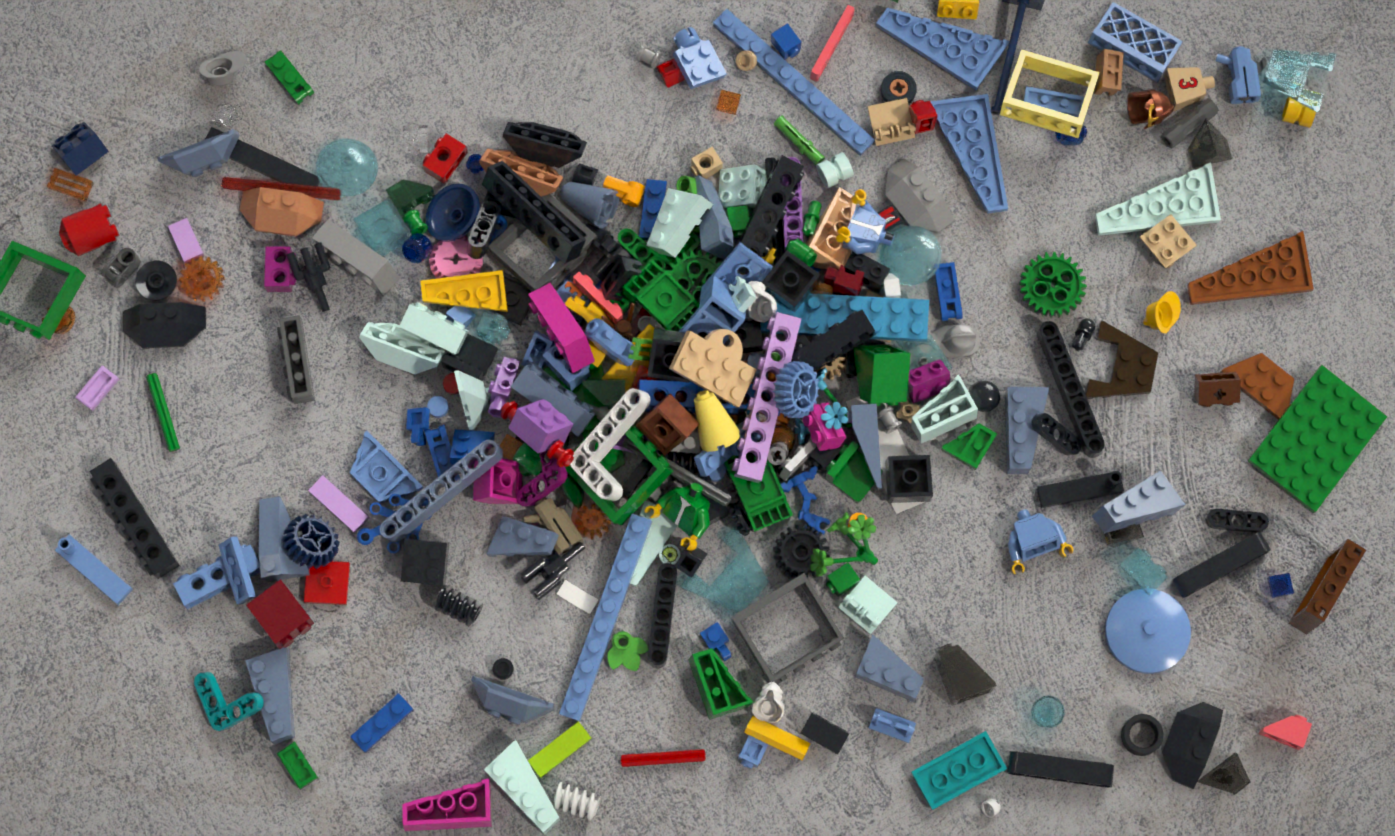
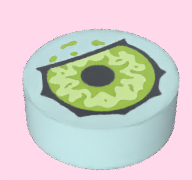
M672 544L663 546L659 552L661 563H671L673 565L677 563L680 558L679 549Z

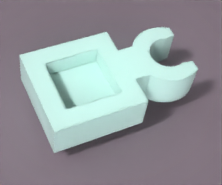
M736 276V286L729 284V289L735 292L731 298L736 308L744 313L757 297L751 286L743 278Z

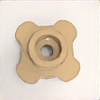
M908 400L907 402H901V408L896 412L897 418L912 423V417L920 410L919 405H913Z

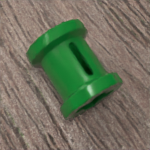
M411 210L402 218L403 222L408 224L411 229L410 233L413 237L421 236L428 229L427 224L423 223L419 217L420 213L418 210Z

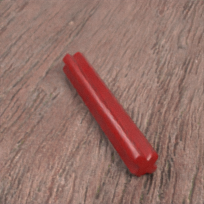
M704 749L621 755V766L702 762L706 760V754Z

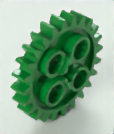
M690 250L688 257L683 252L681 254L682 260L676 257L674 259L676 265L673 263L668 265L672 271L666 270L677 282L684 281L687 284L686 291L688 292L694 284L693 281H696L703 270L707 269L708 272L699 283L700 286H697L691 294L693 297L696 293L701 294V288L705 284L706 278L710 277L722 264V262L715 263L717 256L710 259L708 252L705 256H702L701 250L698 251L697 255H694L693 250ZM689 266H698L699 273H691L689 271Z
M1045 252L1044 258L1038 254L1036 261L1031 259L1029 261L1030 266L1025 265L1024 270L1026 272H1022L1020 275L1024 279L1019 282V285L1024 286L1020 289V293H1026L1022 300L1030 301L1027 306L1028 308L1033 305L1035 306L1034 313L1042 310V317L1048 312L1050 318L1053 317L1054 313L1060 318L1062 311L1069 315L1070 309L1075 311L1077 308L1076 304H1081L1082 300L1079 297H1084L1086 294L1082 291L1087 287L1086 284L1082 283L1085 281L1086 276H1080L1083 269H1076L1078 262L1070 263L1072 257L1065 260L1064 253L1057 257L1056 252H1053L1052 257H1049V254ZM1047 269L1050 271L1051 275L1045 276L1042 274L1041 270ZM1066 275L1071 281L1064 282L1061 276ZM1051 282L1055 283L1054 288L1051 287ZM1035 288H1042L1045 294H1038ZM1055 294L1063 295L1065 300H1057Z

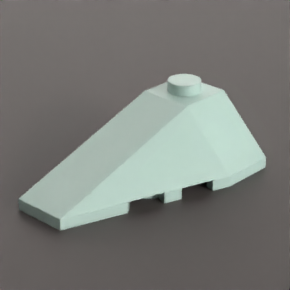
M457 370L454 373L468 428L474 431L489 408L488 400H490L491 394L488 393L489 387L485 388L483 381Z

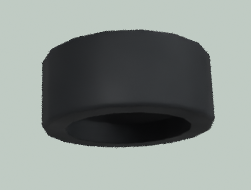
M1134 715L1125 722L1121 730V740L1124 747L1134 755H1150L1163 742L1164 732L1162 725L1151 715ZM1140 722L1150 725L1155 733L1153 743L1144 748L1134 745L1130 739L1132 726Z

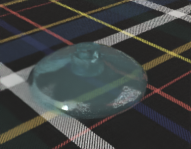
M339 139L329 143L322 149L317 158L316 172L319 181L328 191L339 196H356L365 192L373 185L378 173V163L375 154L366 144L354 139ZM344 160H350L351 162L346 164Z
M904 226L893 231L891 234H895L892 245L883 244L881 247V264L890 268L889 274L892 273L899 278V284L917 285L927 281L935 274L941 262L942 252L937 238L929 230L920 226ZM911 248V253H905L906 249Z

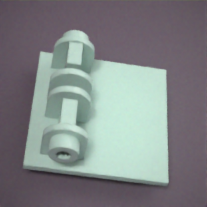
M864 576L851 593L844 598L838 608L871 635L898 602L868 577Z

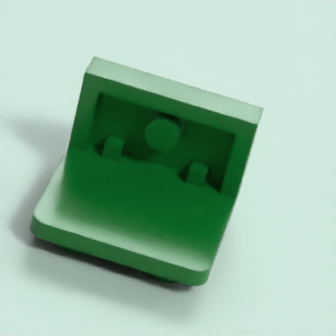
M852 441L849 446L845 444L840 450L839 454L841 456L837 461L832 460L826 468L828 471L826 479L855 502H861L874 486V482L862 453L858 451L859 445Z

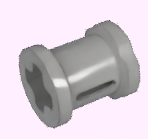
M643 44L637 53L636 60H641L655 69L661 59L662 52H655L647 48L646 44Z
M892 406L885 408L877 414V419L882 421L887 434L902 426V422L898 421L895 417Z
M781 441L772 444L767 457L771 464L780 465L785 461L789 453L787 445ZM777 450L781 452L779 456L775 455Z

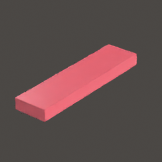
M847 5L811 71V80L816 82L819 80L854 16V7Z

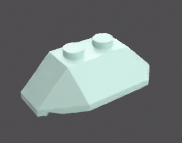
M368 322L359 337L377 361L412 374L437 367L445 354V351L439 346L399 327L395 323L374 324L373 322Z

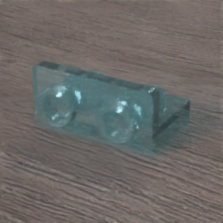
M1138 547L1119 566L1150 596L1168 578L1165 575L1167 572L1161 565H1156L1151 560V555L1145 549L1141 550Z

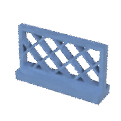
M1112 2L1088 41L1090 45L1101 51L1108 49L1124 52V64L1157 83L1183 42ZM1114 10L1120 13L1122 19L1113 20L1111 12ZM1128 22H1136L1139 29L1130 30ZM1124 23L1126 31L1117 32L1115 24ZM1110 25L1113 33L1108 34L1102 31L1101 28ZM1151 31L1155 33L1157 38L1148 40L1146 32ZM1141 33L1144 41L1135 42L1132 34ZM1128 35L1130 43L1125 44L1120 41V36ZM1169 41L1175 47L1165 50L1163 42ZM1159 43L1161 51L1152 52L1150 44ZM1145 45L1148 53L1143 54L1139 52L1137 46ZM1163 55L1164 65L1155 61L1154 56Z

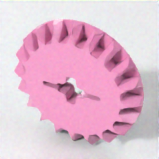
M464 235L455 241H439L437 244H434L430 252L429 264L436 279L480 273L483 257L481 259H473L468 255V237ZM454 255H458L459 259H462L456 265L453 261H450V259L454 258Z

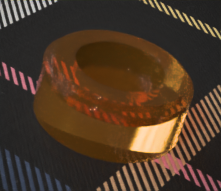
M817 283L811 293L832 295L833 288L828 284Z

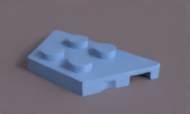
M368 431L364 433L362 444L358 449L350 474L378 503L389 501L390 495L394 493L405 496L423 489V486Z

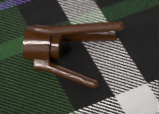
M631 303L627 319L618 321L616 325H613L605 316H601L605 323L629 341L633 337L630 323L632 322L635 304Z

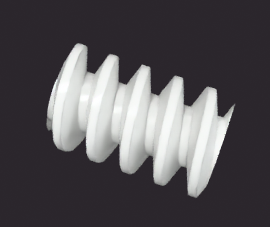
M562 782L559 783L554 797L555 809L558 810L563 805V812H567L571 808L572 815H575L579 810V817L583 818L587 813L589 821L596 815L601 801V796L598 800H595V793H592L588 798L587 790H584L579 795L578 787L571 792L569 784L565 789H562Z

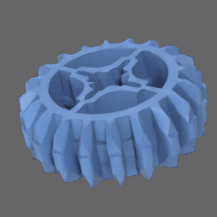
M793 361L784 364L783 368H779V374L776 375L777 380L773 383L775 390L772 392L775 393L773 400L777 402L776 408H779V412L788 418L799 419L808 416L809 412L814 409L813 405H817L816 398L819 397L817 393L818 389H820L817 384L819 379L816 378L817 372H814L813 367L809 366L808 363Z

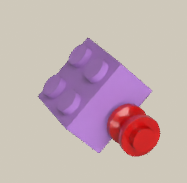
M542 399L517 408L518 404L512 401L502 406L501 418L504 420L509 418L511 420L509 429L538 454L548 450L547 457L549 459L556 458L557 466L560 468L567 467L572 463L574 451L572 449L565 450L563 447L573 423L564 414L556 410L550 402Z

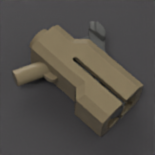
M542 498L535 503V512L537 514L524 516L525 523L539 522L547 530L559 535L553 549L560 556H563L579 542H584L572 522L571 516L574 504L569 498H567L566 505L556 507L551 498Z

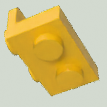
M938 0L937 16L976 20L979 0Z

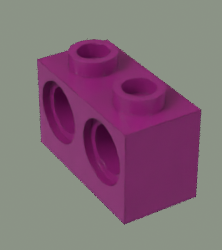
M290 246L266 247L264 287L267 292H292V285H296V280L286 254L293 252ZM280 256H285V257H286V260H285L284 262H282V263H277V262H276V260H277L278 257H280ZM279 276H285V277H286L283 282H281V283H277V282H276L277 277H279Z

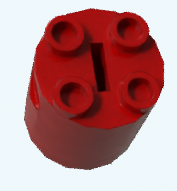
M99 203L92 208L81 210L62 218L59 235L66 249L77 256H81L100 248L106 243L117 241L116 237L120 235L116 225L110 224L108 218L112 216L107 205L102 206Z

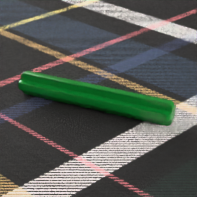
M156 373L146 376L167 448L170 452L180 449L159 377Z

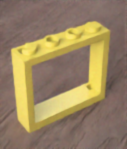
M1021 50L1000 115L1079 138L1099 72ZM1022 67L1087 86L1088 89L1079 117L1012 98Z

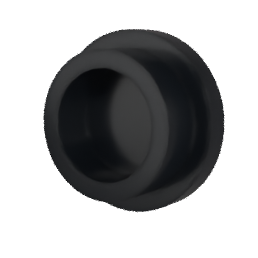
M500 658L494 662L492 671L496 678L506 680L512 676L514 666L510 660Z

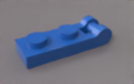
M955 263L934 264L933 269L941 321H948L949 318L962 319L963 314ZM954 304V310H947V305Z
M444 424L434 430H424L438 477L454 465L450 464L451 445ZM442 437L441 441L434 442L433 438ZM459 474L455 477V481L460 480Z

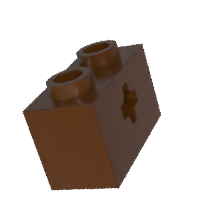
M1237 372L1195 374L1194 398L1198 405L1210 407L1213 404L1230 406L1234 403H1240L1241 379Z

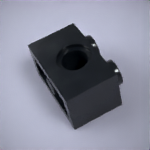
M852 252L844 266L845 272L855 275L856 270L865 272L863 286L878 294L884 285L885 278L890 272V268L863 254H855L854 252Z

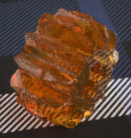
M591 504L590 510L586 505L583 506L585 513L578 511L577 515L580 518L575 519V524L579 525L577 530L579 532L583 531L582 537L584 538L588 534H590L591 540H594V534L602 538L601 530L607 533L609 529L605 525H610L611 520L606 519L608 516L604 512L602 513L600 507L595 510V504ZM593 518V520H596V525L593 526L592 523H589V519Z

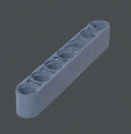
M493 440L483 441L383 521L380 526L381 535L391 542L402 540L498 463L503 457L502 448ZM495 447L494 453L488 456V450ZM478 460L477 467L471 469L472 463ZM458 474H462L461 479L455 482V477ZM445 487L444 493L438 495L439 489ZM428 500V506L422 509V503ZM412 513L411 520L405 522L406 516ZM395 527V532L389 535V530Z

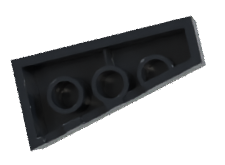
M856 311L847 316V319L843 322H837L829 327V331L823 335L819 333L811 338L812 342L806 346L801 344L794 348L792 359L808 363L809 366L813 367V371L816 372L875 336L876 331L864 311Z

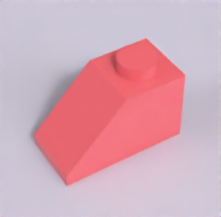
M1295 715L1262 728L1259 734L1300 750L1304 748L1312 724L1306 722L1307 718Z

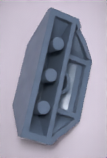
M232 129L157 157L159 162L186 175L197 177L202 175L204 170H216L221 168L223 163L228 162L240 135L239 132Z
M472 676L473 685L485 710L488 711L487 714L500 718V715L508 718V722L520 725L521 722L526 724L554 709L553 703Z

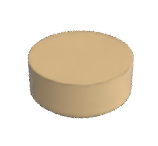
M741 51L736 56V65L742 71L752 70L757 64L756 55L752 51Z

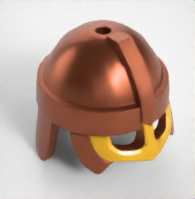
M1154 89L1132 92L1127 96V110L1131 123L1147 122L1148 124L1144 129L1161 124L1174 110V106L1170 103L1169 98L1164 93Z

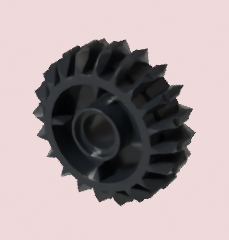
M795 525L794 532L788 527V535L781 532L780 537L783 540L776 539L775 543L779 546L773 547V551L779 554L773 555V559L780 560L776 563L777 568L784 566L781 574L789 571L788 579H791L793 574L798 577L805 573L807 578L808 574L813 579L816 578L815 571H811L810 568L811 564L814 563L811 561L813 549L827 552L830 550V547L822 546L827 542V539L819 540L822 533L813 534L815 531L814 527L811 528L810 532L806 531L807 525H803V530H799V526ZM800 548L805 549L807 556L798 557L795 551Z

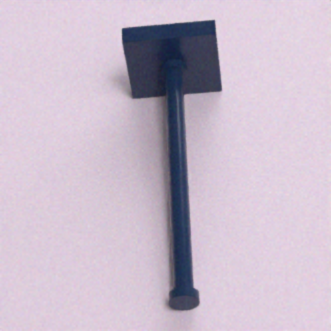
M1002 0V2L1018 5L995 104L991 107V112L1000 114L1025 9L1027 7L1041 11L1045 0Z

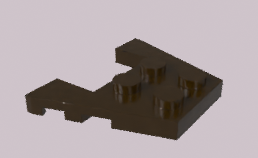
M1101 321L1097 340L1115 344L1118 347L1111 382L1106 383L1089 379L1086 390L1087 399L1150 394L1158 352L1107 322Z

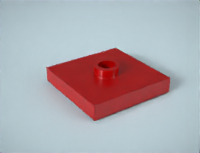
M332 561L327 566H320L318 569L312 566L309 569L310 575L306 576L304 603L347 605L350 562Z

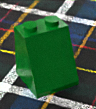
M890 344L859 345L855 347L853 351L860 399L868 402V404H877V406H880V403L898 405V402H907L911 353Z

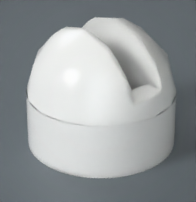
M988 799L981 805L983 813L989 818L994 817L1000 812L1001 805L997 803L996 799Z

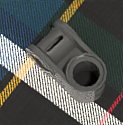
M123 248L103 267L101 275L109 278L114 283V287L119 288L139 267L140 258L133 249ZM133 256L131 262L125 263L126 257Z

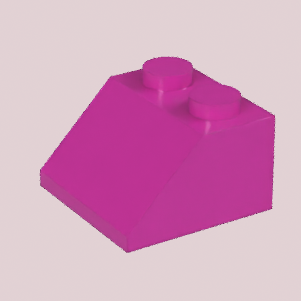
M502 458L476 479L473 485V501L487 504H519L517 502V493L522 488V474L519 470V463ZM478 460L474 462V468L477 467Z

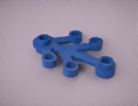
M396 493L389 497V503L392 506H403L409 501L401 498ZM393 496L399 497L397 504L391 502ZM428 500L424 501L422 506L427 507ZM378 502L372 503L369 508L373 515L380 514L385 517H390L396 512L381 506ZM379 505L380 511L377 513L373 512L372 506ZM412 513L406 516L405 522L411 520ZM422 524L410 532L406 539H409L411 534H415L419 540ZM381 525L373 529H360L357 533L358 542L362 545L370 544L374 537L381 534ZM363 533L369 534L370 537L367 541L362 540L361 535ZM390 541L387 545L388 551L393 554L397 553L400 549V541ZM396 543L398 546L397 550L391 551L389 548L390 544Z

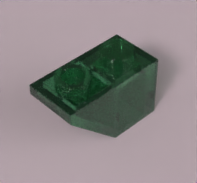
M404 179L386 189L387 196L399 216L415 210V207L420 204L429 203L435 196L432 186Z

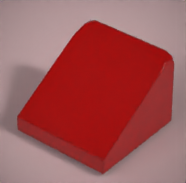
M674 58L656 66L668 88L685 80Z

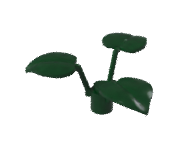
M568 434L567 439H566V441H565V443H564V447H563L564 449L568 446V443H569V434ZM525 442L518 448L513 460L519 463L520 473L524 477L530 475L538 476L543 472L541 458L539 457L540 453L538 454ZM568 473L562 487L570 501L580 509L583 504L584 490Z

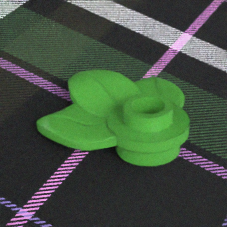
M620 631L612 638L613 647L608 651V663L612 670L623 664L627 669L637 671L640 666L639 654L648 652V646L643 639L632 637L628 632ZM620 639L627 641L625 646L619 645Z

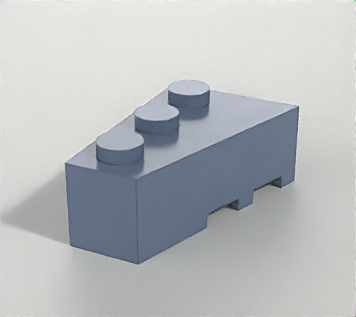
M872 635L855 678L914 702L924 678L878 638Z

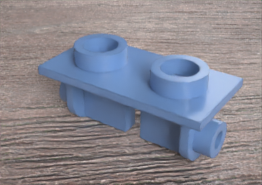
M876 708L869 729L909 743L916 723Z

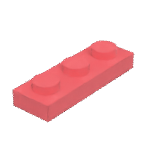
M578 272L573 276V284L590 301H594L615 325L618 321L623 320V311L620 306L605 300L602 289H597L588 275L585 274L583 276Z

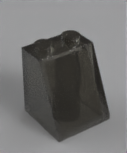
M951 643L946 644L937 651L934 660L952 706L991 693L997 686L995 681L959 645L952 646Z

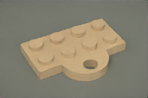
M727 329L713 330L705 338L692 331H686L669 367L670 370L703 389L713 392L717 397L735 407H740L757 369L741 361L743 353L741 340L737 334ZM725 335H728L730 338V343L727 347L723 344Z

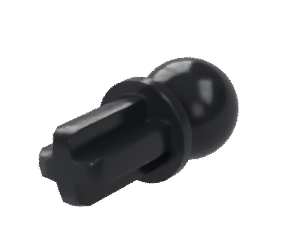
M1085 318L1079 323V329L1076 330V337L1072 343V348L1075 351L1083 350L1086 342L1091 339V333L1095 330V323L1092 319Z

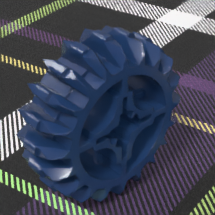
M307 514L302 515V517L298 515L289 522L288 527L284 530L282 541L285 544L283 549L288 550L287 556L294 557L293 562H300V567L306 564L308 569L312 568V566L318 569L320 566H327L335 558L334 556H336L339 550L340 541L337 540L339 534L333 533L335 527H329V521L323 522L322 516L316 519L314 514L310 517ZM302 531V536L298 537L297 532ZM321 546L325 547V551H320Z

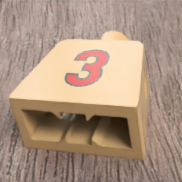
M1198 67L1167 68L1164 74L1170 103L1174 106L1173 111L1201 102L1206 96V89L1215 87L1213 76L1202 78L1201 70Z

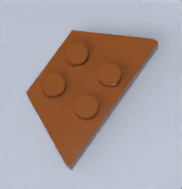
M1263 353L1223 368L1220 372H1237L1241 379V390L1278 420L1289 407L1294 378Z

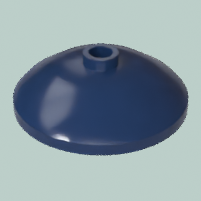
M461 183L451 184L440 190L431 200L426 212V224L429 233L442 242L455 241L466 235L473 227L480 210V202L476 192L471 187Z

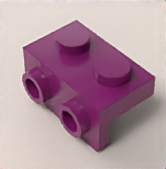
M939 359L909 371V398L914 404L937 395L944 387L946 388L950 384V371L942 360Z

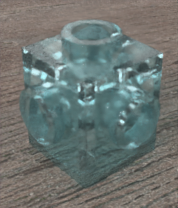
M484 312L476 331L478 337L483 338V341L486 343L501 345L503 339L506 340L508 338L510 328H508V321L504 316Z

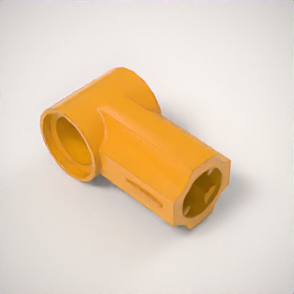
M607 175L603 183V188L618 191L616 196L624 204L635 208L639 206L645 191V186L638 182H626Z

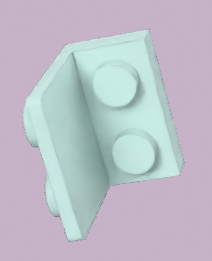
M755 164L721 169L718 197L723 208L748 205L754 209L767 182L766 171Z

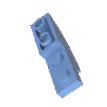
M744 421L736 425L740 430V438H744L745 430H742ZM751 433L752 441L756 442L761 438L758 433ZM740 438L726 448L723 444L717 447V451L706 452L702 450V452L695 456L694 460L700 475L708 476L733 455L739 456L740 450H737Z

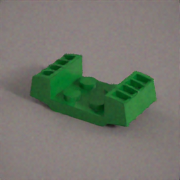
M651 260L641 269L642 273L639 276L635 275L623 286V293L632 303L638 302L665 330L679 332L699 308V304L666 270Z
M753 453L746 454L747 461L755 463V455ZM733 455L723 463L729 480H732L745 509L752 532L793 516L777 475L768 459L762 481L759 483L734 477L735 471L732 468L735 458L739 459L738 455Z

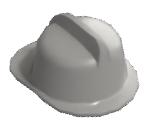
M240 51L228 52L204 61L199 67V72L208 79L211 86L227 85L233 80L236 72L245 66L247 56Z
M948 325L934 331L930 344L939 352L941 357L969 356L978 350L980 337L978 332L969 325Z

